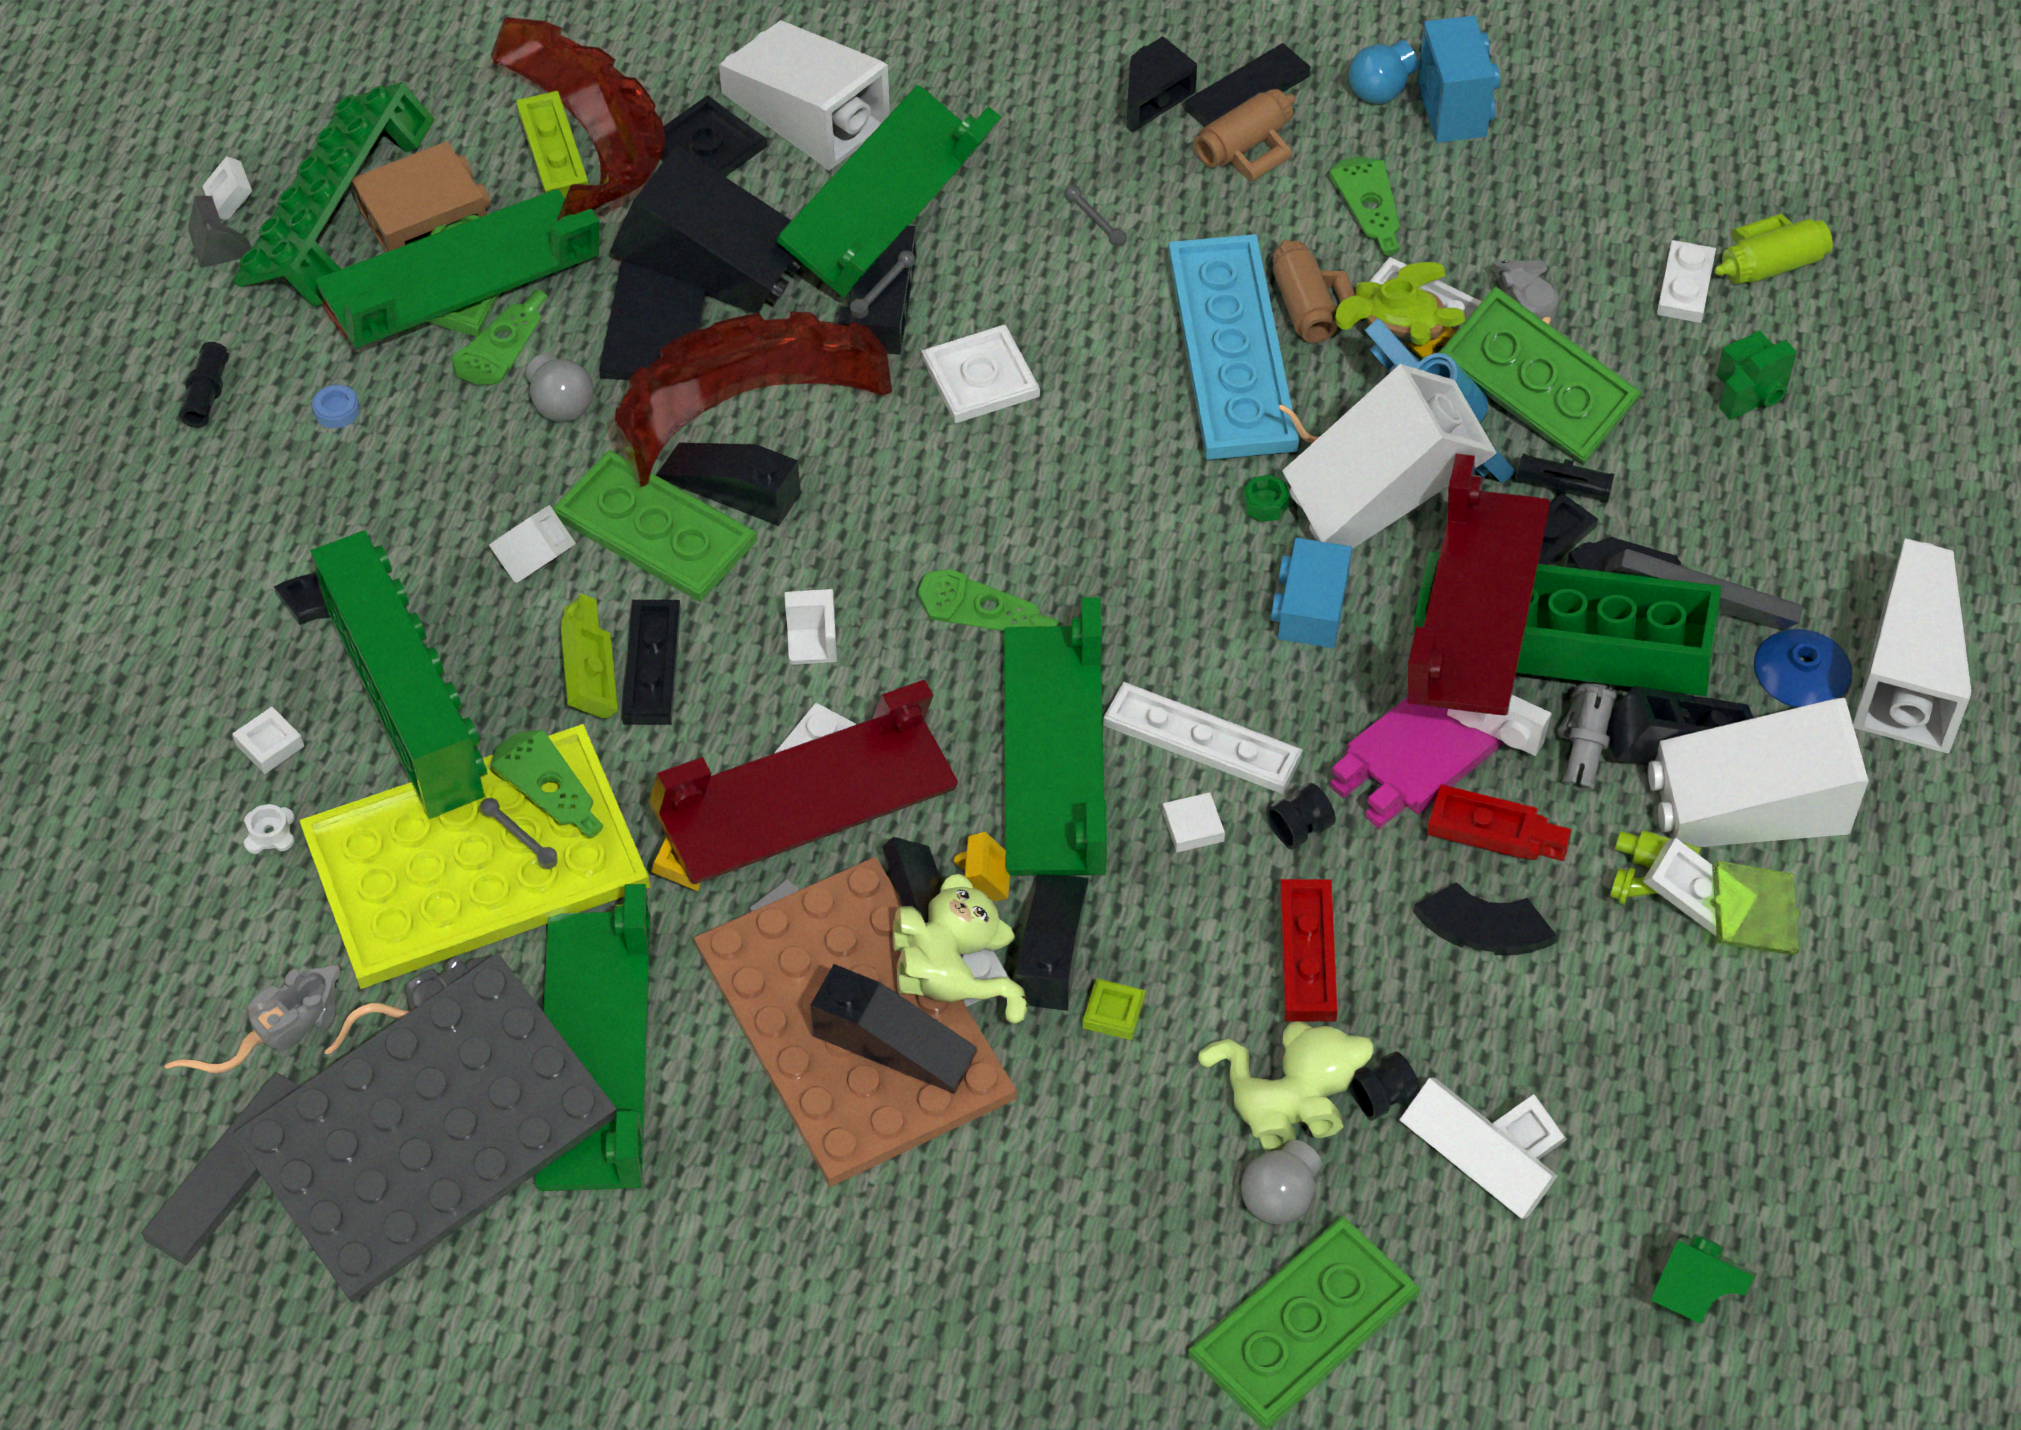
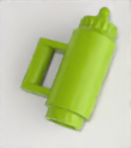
M1777 214L1734 228L1731 231V236L1736 244L1723 252L1722 264L1715 268V273L1719 276L1726 275L1733 284L1745 282L1752 284L1823 260L1826 254L1832 251L1833 241L1831 232L1822 220L1814 221L1808 218L1792 223L1783 214Z

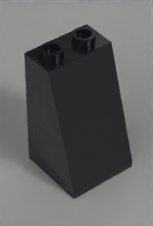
M675 145L633 200L610 250L611 253L622 259L705 289L706 294L757 315L768 300L776 304L789 284V281L784 279L787 273L790 272L796 276L803 266L802 262L777 242V237L792 221L791 219L677 145Z

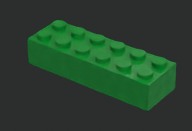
M366 530L310 550L327 612L428 818H434L484 798L485 795L480 777L488 773L484 760L476 747L480 745L476 728L470 717L463 719L461 714L457 712L462 709L458 693L451 681L444 683L442 677H440V675L444 674V669L434 647L427 648L422 643V641L427 639L424 627L416 612L409 614L408 610L405 609L406 606H409V600L400 579L392 580L388 576V573L392 572V567L383 546L374 547Z
M1430 551L1414 617V634L1416 626L1424 627L1440 552ZM1538 564L1517 673L1627 687L1640 686L1676 693L1707 696L1718 628L1722 586Z

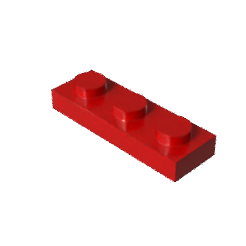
M1281 879L1280 911L1284 1020L1336 1022L1338 1007L1332 879Z

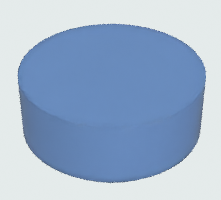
M344 385L325 387L314 396L312 401L316 420L328 428L345 427L355 421L360 412L357 394L351 388Z

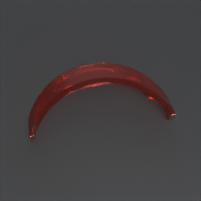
M506 17L502 22L491 52L493 62L520 74L549 93L558 91L562 104L579 120L589 134L599 157L601 169L599 185L572 184L557 221L567 215H575L588 209H592L594 213H597L641 187L657 169L665 145L662 119L655 112L656 105L642 84L635 77H625L613 66L616 59L599 47L582 46L562 36L563 28L541 20Z
M790 311L788 319L764 320L760 313L730 318L716 322L708 328L697 329L679 337L661 348V357L647 369L639 367L629 379L630 388L623 398L620 408L616 407L615 424L639 486L642 487L649 484L654 463L667 442L683 426L710 408L746 391L774 385L834 384L859 388L884 396L892 393L888 354L884 346L868 327L853 321L847 327L819 321L810 312Z

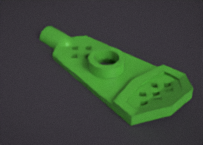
M1362 156L1340 160L1329 172L1331 181L1336 189H1339L1365 235L1378 239L1384 255L1396 254L1400 247L1395 234L1400 230V224L1384 160ZM1373 202L1378 205V208L1368 209L1363 204Z
M536 289L524 304H511L467 347L463 346L452 356L456 376L475 385L501 383L541 320L537 310L548 296L543 291ZM501 331H508L512 333L509 337L504 339L496 337V335Z
M952 569L926 572L918 589V597L928 617L932 620L1004 631L1006 627L1058 626L1060 622L1059 619L1040 615L1037 605L968 579L967 575ZM990 600L996 602L998 607L993 610H986L981 607V604Z
M544 730L516 733L496 746L491 767L500 777L512 783L561 825L575 823L588 838H593L601 832L603 824L590 811L593 799ZM547 782H556L560 785V788L554 792H544L542 790V786Z

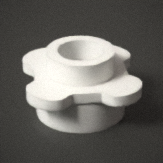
M272 804L258 806L249 812L244 818L248 830V837L244 840L245 849L250 853L257 854L263 849L276 848L279 851H286L294 844V837L290 833V824L294 821L293 812L288 808H280ZM267 828H273V829H274V830H273L272 832H270V833H265V830H266Z

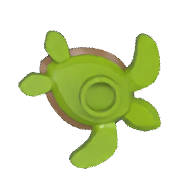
M1420 262L1401 268L1397 278L1390 279L1383 283V285L1375 282L1358 283L1356 286V296L1348 297L1339 304L1336 310L1335 323L1339 328L1348 330L1360 319L1367 318L1368 323L1371 325L1379 318L1401 342L1425 345L1428 341L1438 338L1443 332L1444 326L1451 328L1464 323L1465 315L1461 309L1444 308L1442 301L1437 295L1420 289L1422 285L1443 278L1446 275L1442 264Z

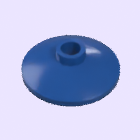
M1790 629L1775 633L1760 645L1755 656L1754 669L1761 686L1773 698L1792 707L1799 708L1841 698L1847 691L1852 678L1851 664L1844 650L1829 637L1811 630ZM1800 658H1807L1812 662H1804Z

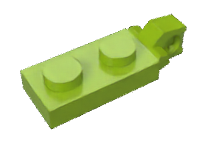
M581 593L571 604L564 607V615L561 621L567 703L569 706L599 718H609L618 711L611 633L599 627L597 600Z

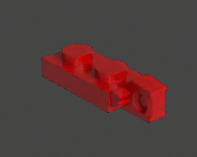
M1440 784L1429 819L1427 835L1523 859L1526 857L1527 859L1537 860L1538 856L1541 855L1564 861L1570 844L1571 829L1548 823V818L1537 814V807Z

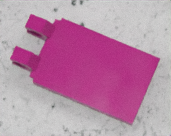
M1407 697L1348 743L1346 756L1332 767L1331 773L1336 777L1330 781L1329 787L1344 799L1372 776L1382 786L1368 797L1367 803L1371 808L1366 811L1365 818L1380 829L1406 806L1417 815L1436 800L1440 784L1453 787L1500 748L1504 742L1476 728L1463 725L1459 720L1448 716V709L1408 704Z

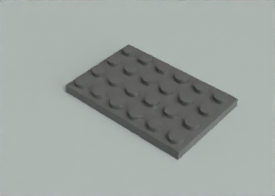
M497 952L232 1134L352 1303L614 1120L617 1109Z

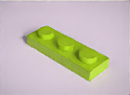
M554 91L516 100L518 114L544 193L558 189L565 199L590 193L588 179L559 92Z

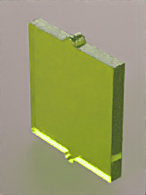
M1718 860L1712 863L1714 898L1710 900V904L1715 908L1717 943L1781 954L1799 953L1797 918L1800 917V911L1796 908L1793 873Z

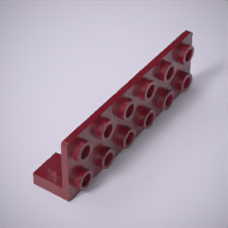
M1456 453L1448 486V521L1424 627L1416 626L1408 660V704L1505 716L1509 712L1550 509V500L1540 497L1482 491L1483 476L1475 475V455Z
M924 679L881 694L873 719L715 775L711 776L712 773L703 757L658 772L649 803L689 881L692 884L704 882L955 790L958 780L924 721L934 696L926 680Z

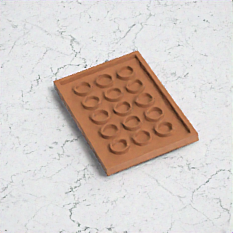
M876 857L693 937L696 950L829 1187L1017 1099L1016 1088L962 1000L947 1003L936 1001L923 995L899 994L897 963L901 952L894 951L893 922L896 910L902 904L896 889ZM833 964L881 982L977 1047V1053L955 1094L813 1036L810 1004Z

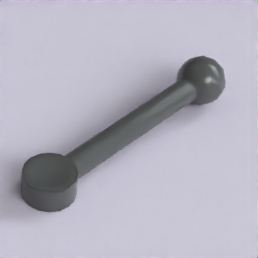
M1069 185L1064 191L1065 198L1068 201H1075L1109 236L1111 245L1120 247L1126 243V233L1122 230H1115L1081 196V190L1078 186Z
M911 251L901 252L898 256V262L863 299L852 301L850 310L853 317L858 319L866 317L869 313L868 306L904 268H910L914 265L915 256Z
M486 798L481 802L480 811L486 817H494L535 853L540 867L551 869L556 866L558 858L555 849L542 847L500 810V805L496 799Z

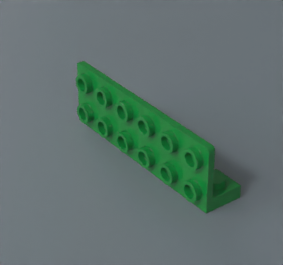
M403 82L387 87L380 85L367 93L357 96L351 94L337 103L334 108L336 114L329 125L315 139L317 143L310 156L299 164L297 177L292 185L279 196V206L276 211L260 227L258 240L253 248L247 251L240 259L239 265L241 267L233 278V282L237 286L243 287L285 276L312 306L323 304L325 300L317 288L316 280L341 268L315 240L384 128L405 152L418 148L435 120Z
M916 85L777 237V242L845 298L853 286L902 230L912 223L976 151L1001 119V116L988 106L977 119L969 114L962 122L922 86Z
M554 189L321 276L316 280L317 288L356 349L599 256L600 221L592 209L575 214L558 189Z
M1081 597V617H1072V626L1006 627L1004 629L1005 868L1010 876H1038V874L1106 875L1107 821L1106 800H1104L1101 597Z
M625 884L624 904L615 905V912L561 913L548 918L543 1012L617 1111L614 1120L535 1174V1186L538 1191L642 1188L651 914L646 884Z

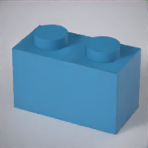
M1295 538L1292 556L1283 555L1279 583L1286 584L1285 593H1275L1271 621L1280 622L1279 640L1335 648L1349 576L1352 546Z

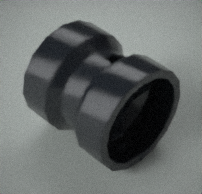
M1310 782L1298 788L1290 800L1280 799L1266 808V817L1271 830L1291 850L1305 843L1308 839V833L1313 831L1321 833L1333 826L1336 821L1335 812L1328 797L1320 787Z
M1397 1051L1379 1059L1378 1066L1372 1069L1364 1066L1356 1070L1349 1084L1352 1097L1367 1119L1371 1121L1387 1114L1390 1106L1395 1103L1405 1105L1413 1101L1420 1092L1419 1082L1413 1068L1407 1059Z

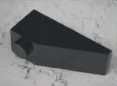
M907 225L853 286L848 307L840 308L838 328L839 334H846L847 351L901 355L915 263L910 268H904L868 306L869 313L866 317L861 319L853 317L850 304L856 299H863L898 262V256L901 252L911 251L915 256L916 263V226Z
M679 442L656 474V476L674 486L776 526H780L801 494L798 460L757 444Z
M1634 686L1612 709L1606 735L1610 737V748L1617 761L1649 765L1650 761H1655L1659 743L1662 740L1753 719L1754 717L1747 704Z
M1038 874L1024 931L1017 972V984L1024 989L1028 1006L1065 1011L1069 1009L1089 878Z
M833 964L810 1004L814 1037L953 1094L956 1093L977 1053L975 1045L881 982Z

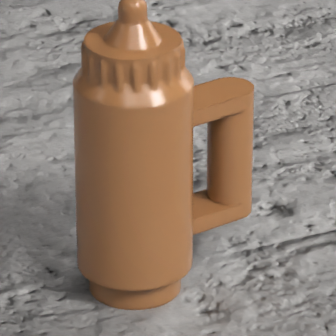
M1278 89L1258 93L1200 130L1199 136L1194 139V148L1198 157L1206 166L1211 168L1218 164L1225 166L1231 162L1238 172L1250 182L1271 171L1292 157L1289 146L1278 135V132L1283 129V126L1293 116L1291 104L1295 102V96L1293 94L1285 95ZM1265 141L1271 150L1254 161L1249 162L1243 154Z
M1285 239L1281 242V246L1275 250L1272 261L1274 265L1273 274L1296 333L1302 336L1305 341L1309 343L1325 341L1337 330L1335 317L1339 306L1333 304L1328 288H1334L1339 303L1348 297L1356 296L1345 271L1320 270L1314 254L1309 251L1304 243Z

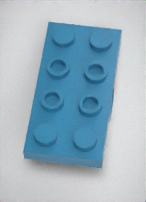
M1379 318L1365 329L1376 343L1370 351L1387 370L1392 372L1399 364H1403L1455 380L1479 423L1483 420L1488 410V400L1485 393L1449 355L1434 353L1426 356L1419 362ZM1494 447L1497 453L1475 469L1483 477L1491 472L1502 483L1513 476L1516 470Z

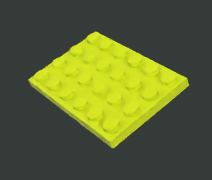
M584 724L549 735L548 737L593 799L590 811L603 824L601 832L593 838H588L575 823L561 825L508 780L505 781L494 772L491 767L494 754L483 758L488 773L480 777L485 797L434 818H428L410 782L299 820L360 989L548 924L549 917L561 913H580L624 897L625 884H646V889L651 888L647 871ZM547 782L542 786L544 792H554L560 788V785L556 782ZM486 798L496 799L500 805V810L542 847L555 849L558 858L556 866L551 869L540 867L535 853L494 817H486L480 811L481 802Z

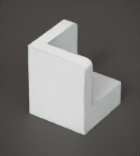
M548 505L496 539L489 546L512 580L517 583L576 543L552 507Z
M833 589L785 592L790 664L837 662Z

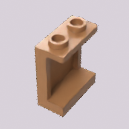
M448 141L358 175L351 181L357 208L385 253L404 246L405 241L432 231L438 226L450 224L472 214L479 217L487 215L486 209L491 207L490 198L484 185L481 182L475 184L472 180V170L464 155L457 156Z

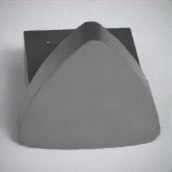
M194 196L188 230L200 268L241 259L247 251L252 249L249 240L238 231L221 224L212 196Z

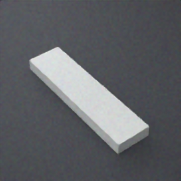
M1126 682L1122 683L1103 718V726L1284 794L1303 754V749Z

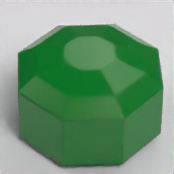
M1272 475L1252 477L1243 489L1242 501L1247 515L1261 522L1278 520L1289 508L1290 495L1286 482Z

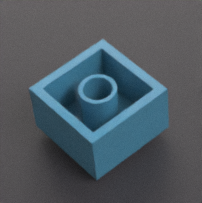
M1475 15L1424 21L1417 84L1436 143L1487 137L1489 120L1495 119L1493 92L1500 87V73L1497 63H1491L1488 35L1486 32H1480Z

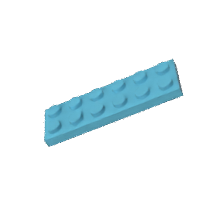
M1257 234L1169 242L1168 257L1206 460L1298 452L1299 439L1296 427L1291 418L1279 409V405H1284L1292 410Z

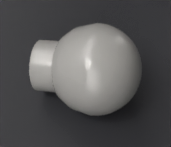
M550 353L540 354L530 361L526 368V378L531 383L530 397L536 410L543 417L555 422H569L579 418L587 411L593 399L594 388L592 379L585 368L568 359H557Z
M1290 1140L1281 1150L1264 1152L1251 1161L1246 1167L1241 1181V1193L1248 1210L1261 1221L1275 1225L1288 1224L1302 1217L1308 1211L1315 1195L1314 1177L1322 1168V1161L1319 1155L1308 1144L1300 1140Z

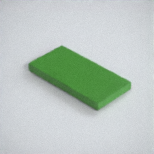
M1496 286L1439 352L1449 355L1488 397L1582 465L1592 457L1641 398L1642 392Z
M610 449L552 508L560 521L566 526L699 602L710 593L758 541L756 531Z
M1342 1216L1189 1349L1188 1357L1263 1430H1268L1417 1297L1421 1287Z

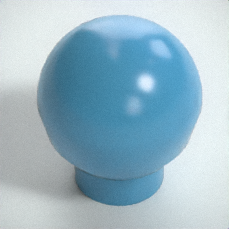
M1401 39L1392 46L1374 44L1361 49L1352 59L1348 74L1349 83L1354 93L1362 100L1372 104L1388 103L1404 90L1408 76L1420 69V63L1413 49L1404 39Z

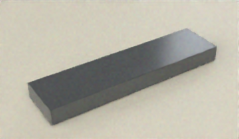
M1626 549L1608 558L1605 572L1721 585L1720 612L1778 630H1783L1800 623L1803 607L1800 606L1801 604L1630 549Z
M275 1072L142 1230L141 1234L144 1240L187 1266L261 1176L232 1133L301 1086Z

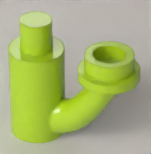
M1643 829L1640 836L1620 831L1615 850L1633 855L1632 863L1651 868L1665 842L1672 838ZM1682 842L1698 855L1700 854L1701 847ZM1630 867L1628 871L1619 868L1610 897L1619 899V904L1625 905L1628 897L1657 894V892L1643 882L1645 877L1634 878L1636 869Z

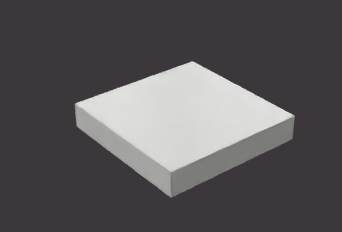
M1006 325L921 351L922 360L955 423L1040 397V388Z

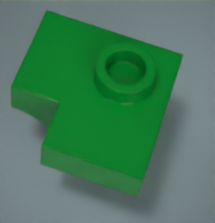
M1757 331L1723 347L1716 376L1725 385L1719 409L1729 420H1732L1762 405L1771 407L1780 402L1787 393L1797 351L1787 340L1773 344L1761 331Z
M1694 1234L1691 1240L1682 1237L1677 1240L1650 1300L1702 1324L1705 1322L1713 1303L1720 1296L1726 1294L1746 1296L1753 1285L1757 1273L1734 1263V1260L1722 1255L1724 1247L1697 1234Z

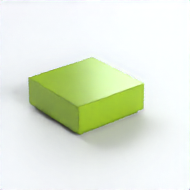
M1096 978L1083 1018L1082 1028L1133 1040L1146 998V990Z

